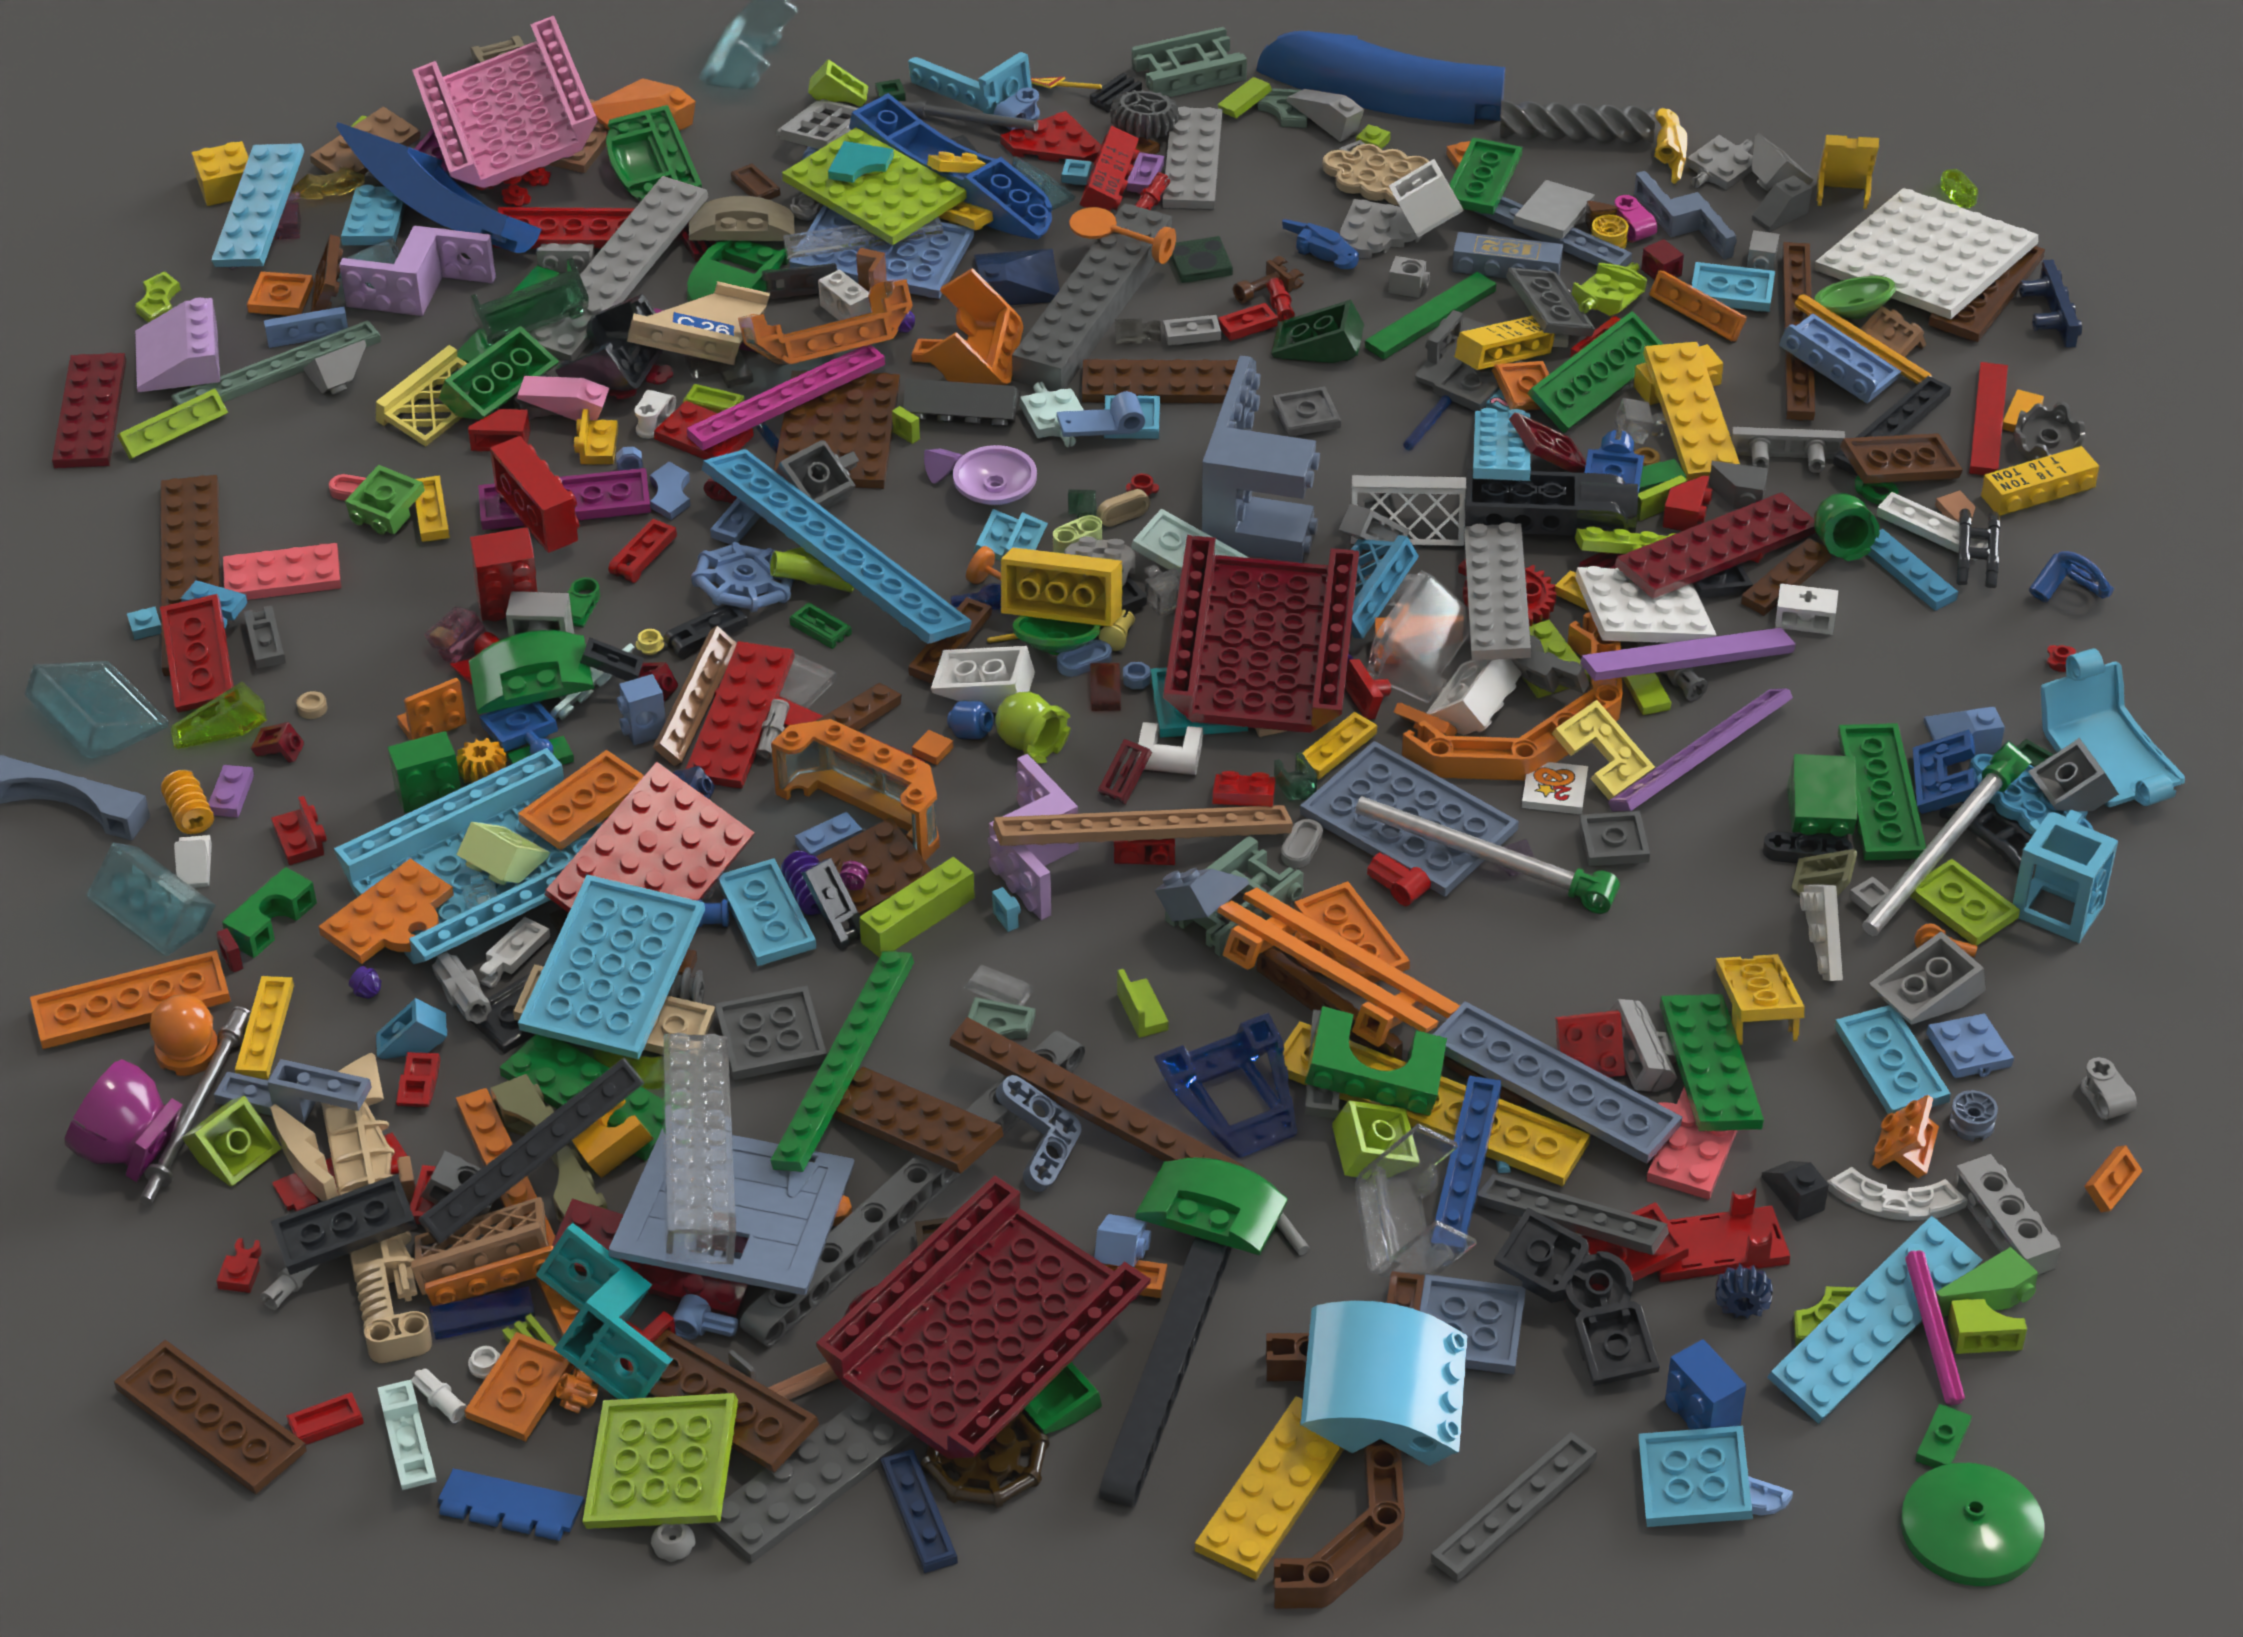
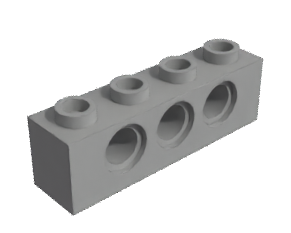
M1991 1154L1957 1165L1953 1186L1968 1199L1966 1206L2000 1253L2012 1247L2038 1271V1275L2056 1269L2061 1251L2060 1243L2057 1237L2053 1234L2051 1235L2044 1226L2039 1213L2033 1211L2027 1203L2021 1189L2016 1188L2009 1179L2006 1169L1999 1165Z

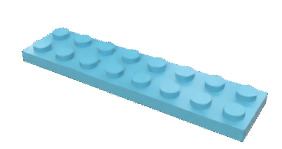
M1933 1216L1923 1223L1768 1375L1767 1378L1818 1424L1923 1322L1905 1260L1908 1252L1921 1250L1925 1253L1935 1292L1975 1269L1983 1261Z

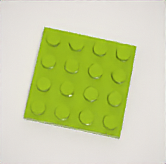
M735 1393L603 1400L582 1521L585 1527L593 1529L720 1522L738 1399Z

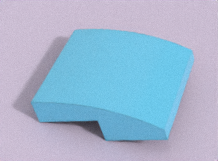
M993 509L973 552L976 553L982 546H987L994 551L995 559L1001 560L1013 547L1036 550L1048 523L1023 512L1019 519H1016Z

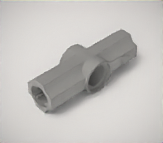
M446 952L437 956V960L432 965L438 981L442 984L449 1004L452 1007L457 1006L467 1021H473L476 1024L485 1021L492 1009L489 1000L481 990L473 970H466L456 955H450Z

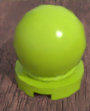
M1029 691L1007 696L998 706L995 716L997 733L1010 747L1023 750L1024 754H1028L1036 763H1046V757L1052 752L1058 754L1065 745L1071 728L1067 726V719L1071 718L1068 712L1057 705L1050 706L1041 696Z

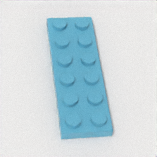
M301 143L253 145L211 259L215 267L264 266L305 151Z
M1483 408L1481 411H1475L1474 479L1530 481V451L1509 420L1515 412L1530 418V413H1525L1524 410L1520 409L1497 412L1493 408Z

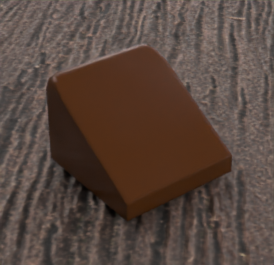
M1587 201L1585 221L1589 232H1592L1591 228L1594 219L1601 215H1616L1617 207L1601 202Z

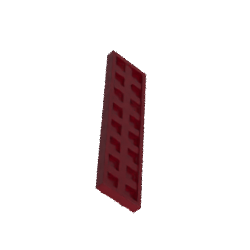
M1781 492L1618 556L1615 567L1654 599L1756 558L1760 553L1762 555L1813 535L1816 533L1814 519Z

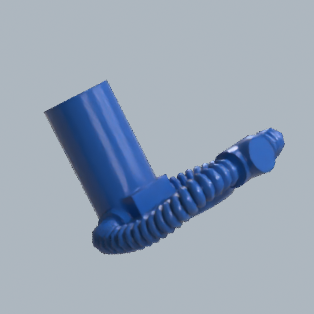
M2070 551L2053 554L2029 588V592L2042 602L2049 601L2066 576L2090 589L2101 599L2109 598L2114 591V587L2109 584L2101 570L2092 561Z

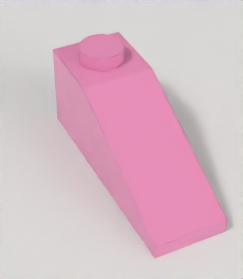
M524 376L517 399L575 421L582 418L583 409H589L590 420H598L609 388L584 378Z

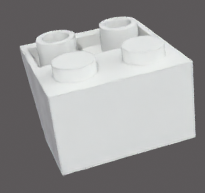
M1435 159L1389 185L1418 238L1464 211Z

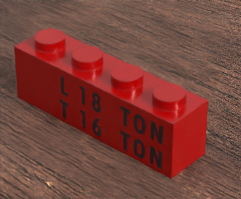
M1111 125L1100 146L1079 205L1085 208H1102L1109 212L1112 209L1117 210L1123 197L1121 195L1128 184V180L1125 179L1129 178L1134 167L1132 164L1139 153V150L1136 149L1139 138Z

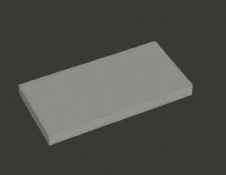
M1545 180L1516 213L1513 224L1557 239H1563L1586 212L1587 201H1594L1595 194Z

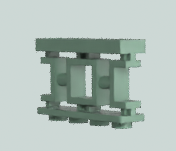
M1224 27L1139 45L1131 49L1133 70L1140 72L1149 69L1150 72L1146 73L1147 89L1149 88V91L1152 90L1154 93L1160 92L1163 96L1173 97L1247 80V58L1244 54H1240V52L1229 55L1226 53L1230 51V38L1226 36L1227 31ZM1193 59H1196V61H1197V62L1189 63V64H1185V65H1180V63H1179V62H1184V61L1193 60Z
M1251 836L1246 837L1206 868L1247 878L1249 884L1240 891L1243 894L1256 887L1267 893V890L1261 887L1266 884L1272 888L1268 894L1286 905L1298 900L1304 890V873L1300 870L1294 872V869L1289 867L1279 875L1267 867V851L1264 849L1259 851L1258 841ZM1248 871L1254 877L1249 879L1243 874ZM1247 901L1241 904L1242 907L1265 920L1272 917ZM1218 909L1208 917L1174 922L1171 921L1165 910V921L1173 927L1179 924L1184 929L1195 921L1207 929L1206 945L1209 947L1214 945L1215 954L1219 957L1223 956L1222 954L1231 929L1238 925L1233 921L1225 925L1220 920L1223 915L1217 912Z

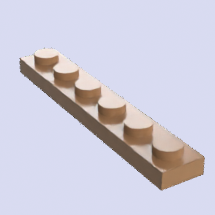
M718 626L710 630L653 746L673 766L682 762L737 644Z

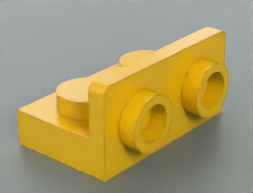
M583 409L582 418L577 419L576 423L577 435L579 437H574V451L579 453L580 463L614 464L618 421L590 420L589 409Z

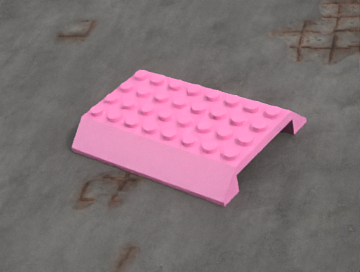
M554 16L530 24L537 41L442 77L436 61L412 70L452 178L482 188L496 186L504 180L515 176H522L530 170L545 167L551 162L571 157L575 153L582 151L598 120Z

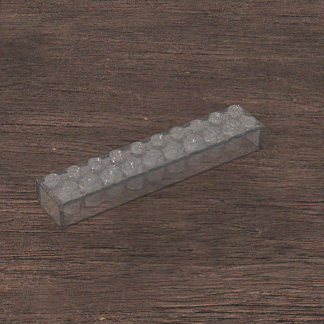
M685 1033L663 1034L661 1079L665 1263L733 1265L736 1218L728 1036L716 1034L688 1035Z

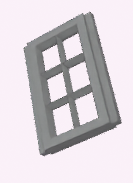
M824 99L816 100L776 131V136H780L782 140L821 149L851 130L849 128L851 113L859 108ZM823 112L831 113L832 115L823 114ZM843 116V117H847V118H849V119L846 120V119H842V118H839V117ZM811 121H817V122H821V123H820V124H815V123H811ZM829 125H832V126H836L837 128L834 129V128H830V127H828V126H829ZM799 130H805V131H809V132H808V133H804V132H800ZM817 134H820V135H824V136H826V137L823 138V137H819V136H816V135H817Z

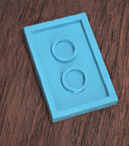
M1695 262L1692 287L1730 308L1770 312L1775 271Z

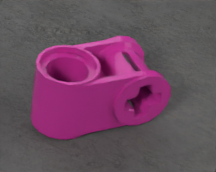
M1621 195L1615 199L1616 215L1625 219L1629 225L1627 234L1629 242L1634 243L1657 233L1655 217L1636 198L1630 195Z

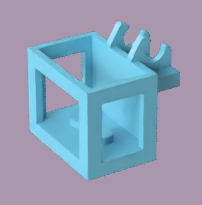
M2070 810L2066 817L2052 812L2047 814L2041 824L2038 823V820L2030 822L2029 828L2034 835L2023 849L2013 905L2020 909L2019 919L2080 943L2105 904L2118 840L2080 825L2082 814ZM2036 864L2035 875L2032 879L2034 865ZM2041 890L2075 903L2071 925L2029 909Z

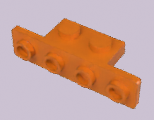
M550 1245L424 1284L425 1291L433 1307L437 1308L537 1278L536 1273L554 1247Z

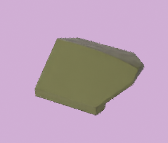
M1851 849L1799 858L1791 889L1800 896V893L1804 892V885L1836 886L1838 897L1850 884L1857 856L1856 850Z

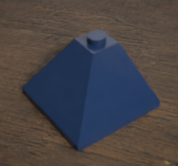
M1053 248L974 255L976 272L1009 305L1051 302L1060 290Z

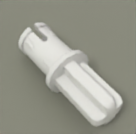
M418 1369L415 1372L412 1384L428 1398V1404L432 1407H438L452 1423L460 1422L466 1416L464 1410L467 1405L462 1403L451 1392V1386L447 1383H441L428 1369Z

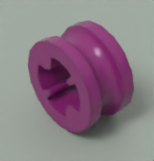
M846 861L843 863L839 873L845 887L850 890H861L869 874L868 869L856 861Z

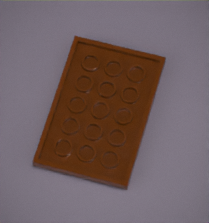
M792 370L790 380L808 371ZM867 373L784 412L774 471L776 472L782 460L820 440H825L834 455L837 454L839 458L851 452H854L858 457L859 462L857 466L849 471L851 474L849 477L856 485L855 488L884 489L893 435L892 411L897 408L900 374Z

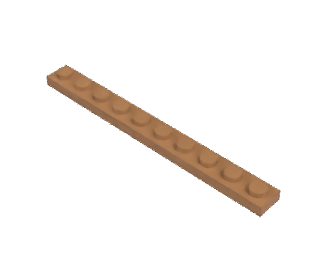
M1284 805L1273 807L1252 806L994 817L993 829L1000 846L1054 843L1074 844L1077 842L1146 839L1162 840L1169 838L1190 839L1192 837L1249 836L1260 834L1276 835L1291 833L1293 822Z

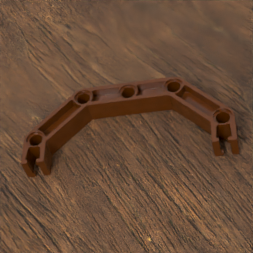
M1266 1333V1381L1305 1382L1309 1333ZM1382 1439L1364 1447L1367 1510L1312 1558H1274V1609L1327 1607L1401 1543L1404 1534L1405 1518L1401 1450Z

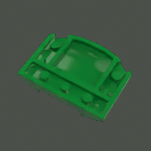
M668 105L609 119L608 127L610 129L608 135H606V147L611 167L621 184L639 201L643 200L662 176L702 188V183Z
M557 630L530 631L501 639L483 649L469 660L478 714L594 689L590 667L580 663L586 647L584 636Z
M1182 1158L1163 1163L1136 1211L1135 1218L1260 1256L1287 1204L1288 1198L1281 1194L1269 1181L1242 1166L1211 1158Z

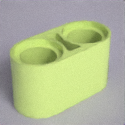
M1087 515L1056 528L1053 531V552L1064 554L1065 549L1072 543L1078 542L1081 537H1093L1096 540H1102L1101 519L1093 515Z

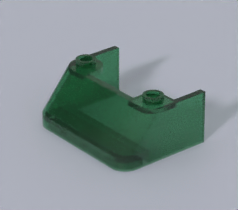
M573 257L567 259L566 273L480 305L476 294L471 295L472 313L487 345H494L519 326L530 332L570 317L571 320L577 319L585 315L584 310L589 307V296Z

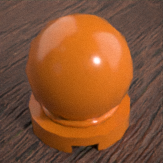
M173 995L162 1001L152 1012L150 1035L155 1042L154 1053L160 1068L176 1071L177 1076L195 1075L205 1071L208 1067L207 1063L211 1061L219 1045L218 1037L213 1030V1017L205 1004L191 996Z

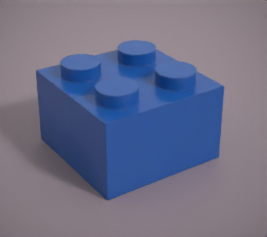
M1704 1339L1670 1357L1665 1400L1668 1407L1684 1419L1689 1430L1741 1425L1746 1384Z

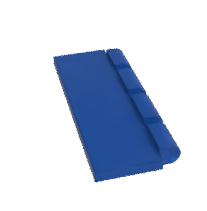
M454 1468L438 1498V1504H441L440 1515L464 1520L469 1510L470 1522L497 1527L501 1518H503V1529L531 1534L534 1525H536L535 1536L557 1541L561 1540L564 1534L563 1531H571L585 1502L583 1496Z

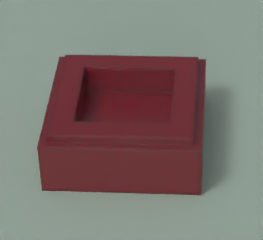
M227 928L218 931L216 936L220 954L233 973L242 970L243 964L240 950Z

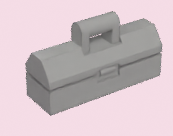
M1617 999L1611 1011L1618 1010L1621 1013L1624 1065L1634 1089L1658 1092L1671 1087L1677 1079L1671 1065L1676 1062V1057L1668 1034L1656 1031L1647 1009L1640 1001Z

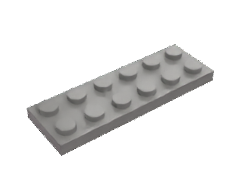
M1178 107V122L1175 124L1173 131H1169L1165 175L1168 176L1167 179H1170L1171 182L1163 191V208L1215 209L1222 109Z

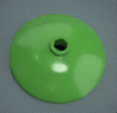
M1856 277L1825 287L1816 294L1814 300L1840 317L1862 319L1889 301L1895 293L1896 287L1894 281L1887 277Z

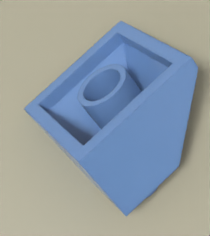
M1995 707L1924 717V723L1933 741L1970 729L1974 737L1975 755L1993 754L2001 748L2005 726Z

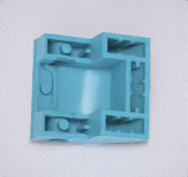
M1341 1301L1316 1305L1311 1310L1300 1425L1350 1453H1354L1382 1439L1428 1466L1452 1454H1457L1459 1452L1467 1335L1429 1314L1391 1303Z

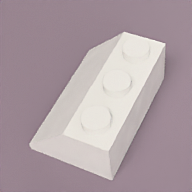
M1511 659L1467 661L1459 666L1429 708L1427 714L1449 722L1456 727L1457 733L1467 735L1474 731L1482 732L1491 724L1492 721L1490 719L1493 714L1503 707L1505 697L1514 691L1517 686L1515 683L1522 672Z

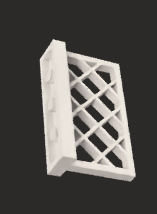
M1352 475L1351 504L1357 505V493H1370L1377 500V503L1370 510L1373 511L1380 504L1391 515L1390 520L1395 519L1405 528L1407 527L1396 516L1409 505L1420 517L1407 529L1411 530L1423 519L1433 530L1426 539H1418L1409 531L1408 534L1413 538L1409 539L1412 545L1464 546L1466 477ZM1374 493L1386 494L1381 499H1379ZM1391 493H1398L1406 502L1395 513L1382 502ZM1403 494L1414 495L1408 500ZM1418 494H1427L1434 502L1423 514L1411 503ZM1431 494L1443 495L1438 500H1436ZM1447 494L1459 495V507L1450 515L1439 502ZM1436 505L1448 516L1437 528L1424 517ZM1458 512L1459 523L1453 518V516ZM1450 519L1459 528L1458 540H1446L1439 532ZM1435 534H1437L1442 540H1436L1431 538ZM1351 536V544H1355L1358 539Z

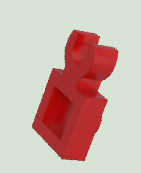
M238 1238L234 1245L236 1256L226 1255L216 1281L218 1289L251 1293L260 1270L258 1258L262 1254L259 1240H255L252 1248L244 1249L243 1238Z

